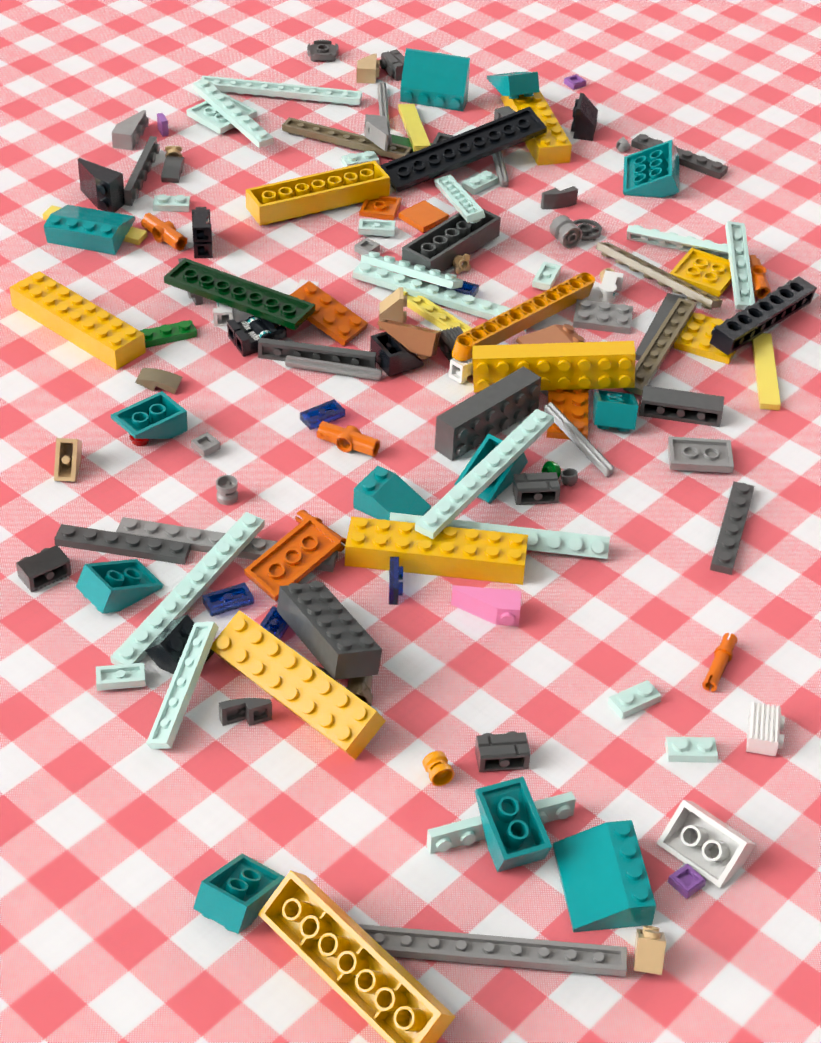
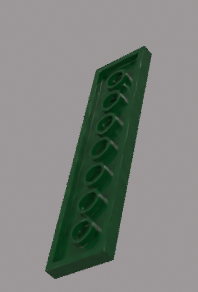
M186 258L164 276V283L293 330H296L315 312V304Z

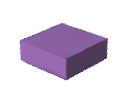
M575 74L564 78V84L575 90L585 87L586 80Z
M158 113V130L162 137L168 136V120L163 113Z
M687 863L669 876L668 883L687 899L703 888L706 880Z

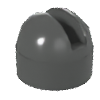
M572 468L562 470V483L566 486L575 485L578 480L577 470Z

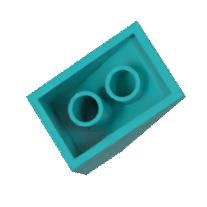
M511 72L487 76V80L502 96H509V99L519 98V95L524 94V97L534 96V93L540 92L538 72Z
M594 389V425H597V428L600 429L616 427L617 430L622 432H629L630 429L635 430L638 403L634 394Z
M163 391L111 414V419L135 439H171L188 431L187 411Z
M488 433L454 485L460 482L503 440ZM524 452L477 498L490 504L513 483L514 474H520L528 463Z
M380 466L371 471L354 488L353 508L376 519L390 520V512L424 516L431 509V505L396 473Z
M137 559L85 564L76 588L102 614L119 612L163 587V584Z
M524 777L475 790L488 850L497 873L546 858L552 845Z
M242 853L201 881L193 909L200 912L205 918L212 919L223 925L228 931L239 934L254 922L260 910L285 877Z

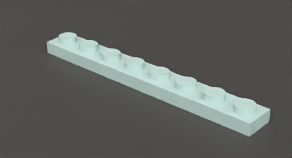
M202 79L199 82L193 83V90L258 148L274 144V138L211 82L207 79Z
M450 174L434 179L435 186L468 223H477L482 218H485L484 210Z

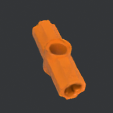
M151 213L145 214L141 220V226L150 231L157 242L164 241L178 251L183 250L187 244V237L176 231L171 221L163 222Z
M749 255L754 296L758 300L763 299L771 292L766 278L767 269L761 265L760 259L756 255Z
M325 421L319 424L317 437L336 444L341 451L350 452L355 450L372 457L378 454L380 440L361 434L357 427L350 425L343 428Z

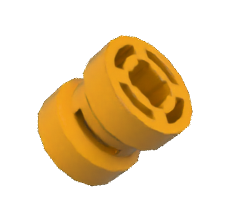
M433 751L425 756L422 764L426 772L429 773V778L434 786H443L452 781L455 773L451 765L448 764V759L444 752Z

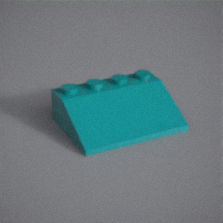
M406 48L400 101L464 111L468 102L470 58Z
M672 140L624 157V195L663 198L680 192L679 154Z
M66 205L50 214L43 227L47 243L116 255L135 221V216Z
M632 820L606 822L553 843L555 859L573 932L653 924L656 903Z

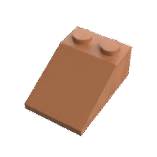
M387 319L378 321L377 325L410 352L416 353V357L428 359L436 355L441 331Z
M555 324L517 337L516 342L518 344L585 342V339L578 335L571 325Z

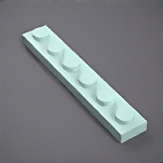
M727 221L725 230L735 309L745 310L749 305L755 304L745 223Z
M628 225L627 228L628 240L685 252L695 248L729 260L726 243L718 244L711 240L703 241L692 236L684 237L673 232L665 233L658 229L650 230L639 225Z
M370 251L369 254L361 255L360 262L450 289L463 286V280L456 278L457 275L441 274V271L437 269L427 270L424 265H410V262L406 260L396 261L395 257L380 256L379 252Z
M215 622L194 623L146 742L151 749L172 748L219 627Z
M571 791L534 801L542 823L545 824L573 816L576 798ZM481 816L428 829L427 848L429 853L444 852L450 848L470 845L473 842L486 839Z

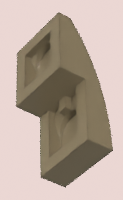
M142 368L135 383L152 391L157 386L175 395L183 377L160 369Z

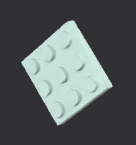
M223 93L252 119L257 117L256 110ZM207 101L186 110L188 117L219 134L236 128Z

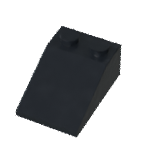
M79 158L80 190L98 209L114 213L124 206L123 173Z

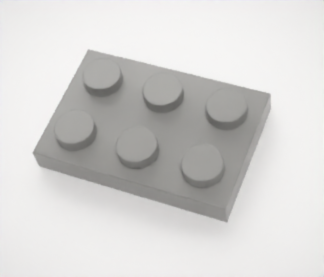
M577 299L573 327L630 334L633 306Z
M668 437L670 470L733 473L734 463L731 440Z

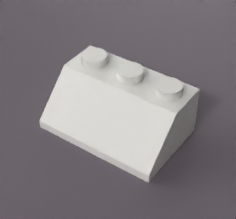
M682 800L656 843L683 863H688L696 872L719 888H722L744 865L756 845L693 801Z

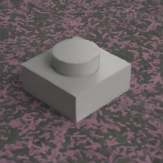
M365 238L355 245L354 251L361 255L369 254L370 251L379 252L380 244Z
M208 432L191 440V447L203 457L221 449L220 442Z

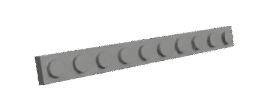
M125 517L122 518L116 531L124 534L190 543L191 550L209 552L226 534ZM254 538L237 557L256 560L278 541ZM335 551L317 566L315 570L333 572L338 558V551Z
M358 924L392 957L626 977L627 947Z

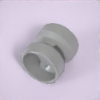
M223 475L216 480L217 501L222 505H232L238 500V482L234 476Z

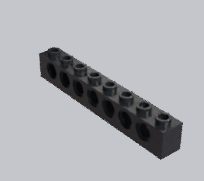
M799 276L789 280L787 284L778 287L776 291L770 292L755 304L749 305L742 312L736 313L734 317L726 319L721 325H716L711 332L710 344L727 355L733 353L811 303L817 287Z

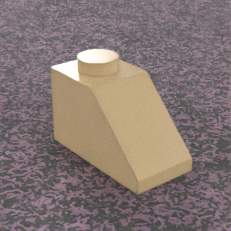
M56 438L54 481L76 482L81 465V440Z

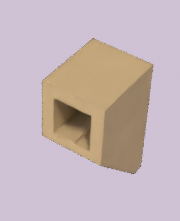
M371 54L357 61V83L376 84V77H379L380 60H377V54Z
M399 287L379 303V320L387 319L406 323L407 312L403 311V307H407V295H403V287Z
M644 925L643 929H636L634 971L662 975L666 939L664 933L659 932L660 928Z

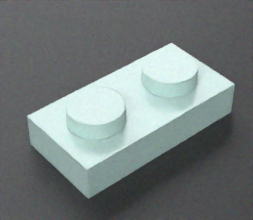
M365 151L357 154L350 153L342 156V163L345 167L374 160L379 164L380 160L374 151Z
M486 170L462 182V188L476 195L498 184L499 177Z
M154 195L153 211L189 212L190 196Z
M359 219L358 235L394 237V220Z
M543 262L533 279L532 287L540 290L552 288L561 272V265Z
M144 663L97 666V691L146 687Z
M646 680L610 696L608 704L621 719H624L661 702L662 695Z
M666 737L665 747L668 762L717 763L718 752L715 737Z

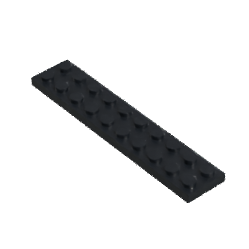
M529 106L380 166L390 177V184L397 193L547 133V127Z

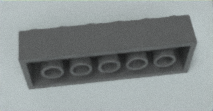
M484 210L485 218H482L477 223H468L460 213H457L402 247V260L409 261L410 265H424L427 270L437 269L442 273L453 266V260L456 256L470 255L497 238L500 234L501 217Z
M523 366L437 416L435 450L453 461L473 448L478 447L488 433L495 436L533 413L539 407L541 377Z
M312 581L307 584L291 583L286 586H280L277 612L334 680L378 675L382 648L322 582Z

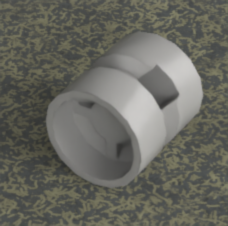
M565 215L556 217L550 225L551 234L566 248L575 247L582 239L581 229Z

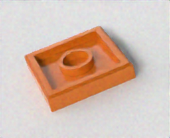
M379 196V198L369 201L366 199L359 211V216L394 220L402 198Z
M423 200L399 212L398 218L424 233L449 219V215Z

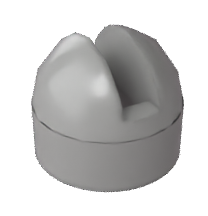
M624 137L616 143V148L620 152H625L631 148Z

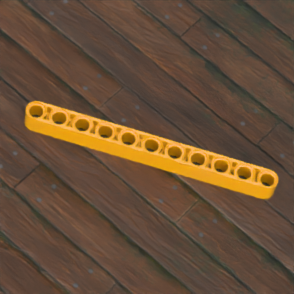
M582 272L457 336L454 344L452 357L458 361H467L472 358L473 346L497 345L575 304L577 299L583 300L587 298L595 283V277L590 273Z

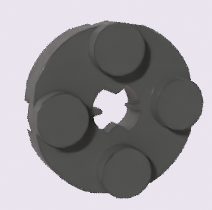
M316 40L311 46L310 43L308 44L307 54L313 62L320 60L333 62L339 54V46L336 43L333 45L332 41Z

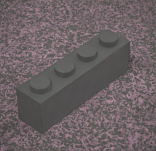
M644 385L639 416L720 427L724 397Z

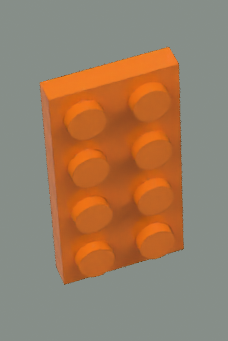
M310 281L290 294V296L315 304V312L306 320L342 346L348 344L367 329L368 322Z
M589 389L548 390V403H553L588 439ZM555 423L547 429L546 438L570 440Z
M309 515L245 568L244 573L276 602L280 586L299 583L341 547V541Z

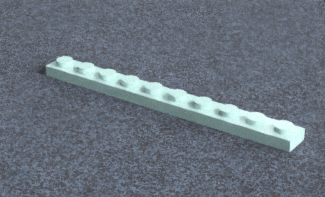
M204 75L201 80L207 79L222 93L233 92L237 94H252L254 96L263 95L271 98H293L302 101L342 103L351 106L360 105L362 99V91Z
M360 262L352 274V278L393 291L403 287V292H408L407 295L413 297L423 296L435 304L487 320L511 309L507 306L498 305L488 300H482L452 289L440 287L436 284L410 278L403 274L371 266L367 263Z
M539 409L531 413L415 523V531L434 539L554 423V416Z
M245 512L111 655V663L114 665L140 663L147 655L146 648L171 621L182 617L265 527V520Z
M390 512V521L416 523L423 517ZM453 520L448 525L457 528L528 535L527 550L608 559L610 537L463 520Z

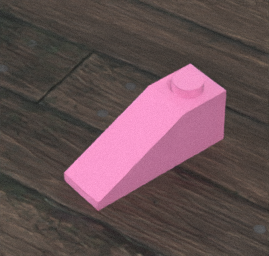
M452 586L451 605L495 625L519 627L521 591Z

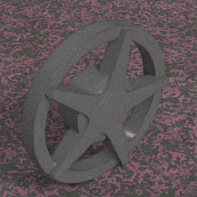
M589 219L573 221L576 225L580 224L578 227L583 234L582 241H595L600 237L602 227L596 221Z

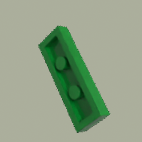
M191 320L141 330L145 336V348L197 337V330Z

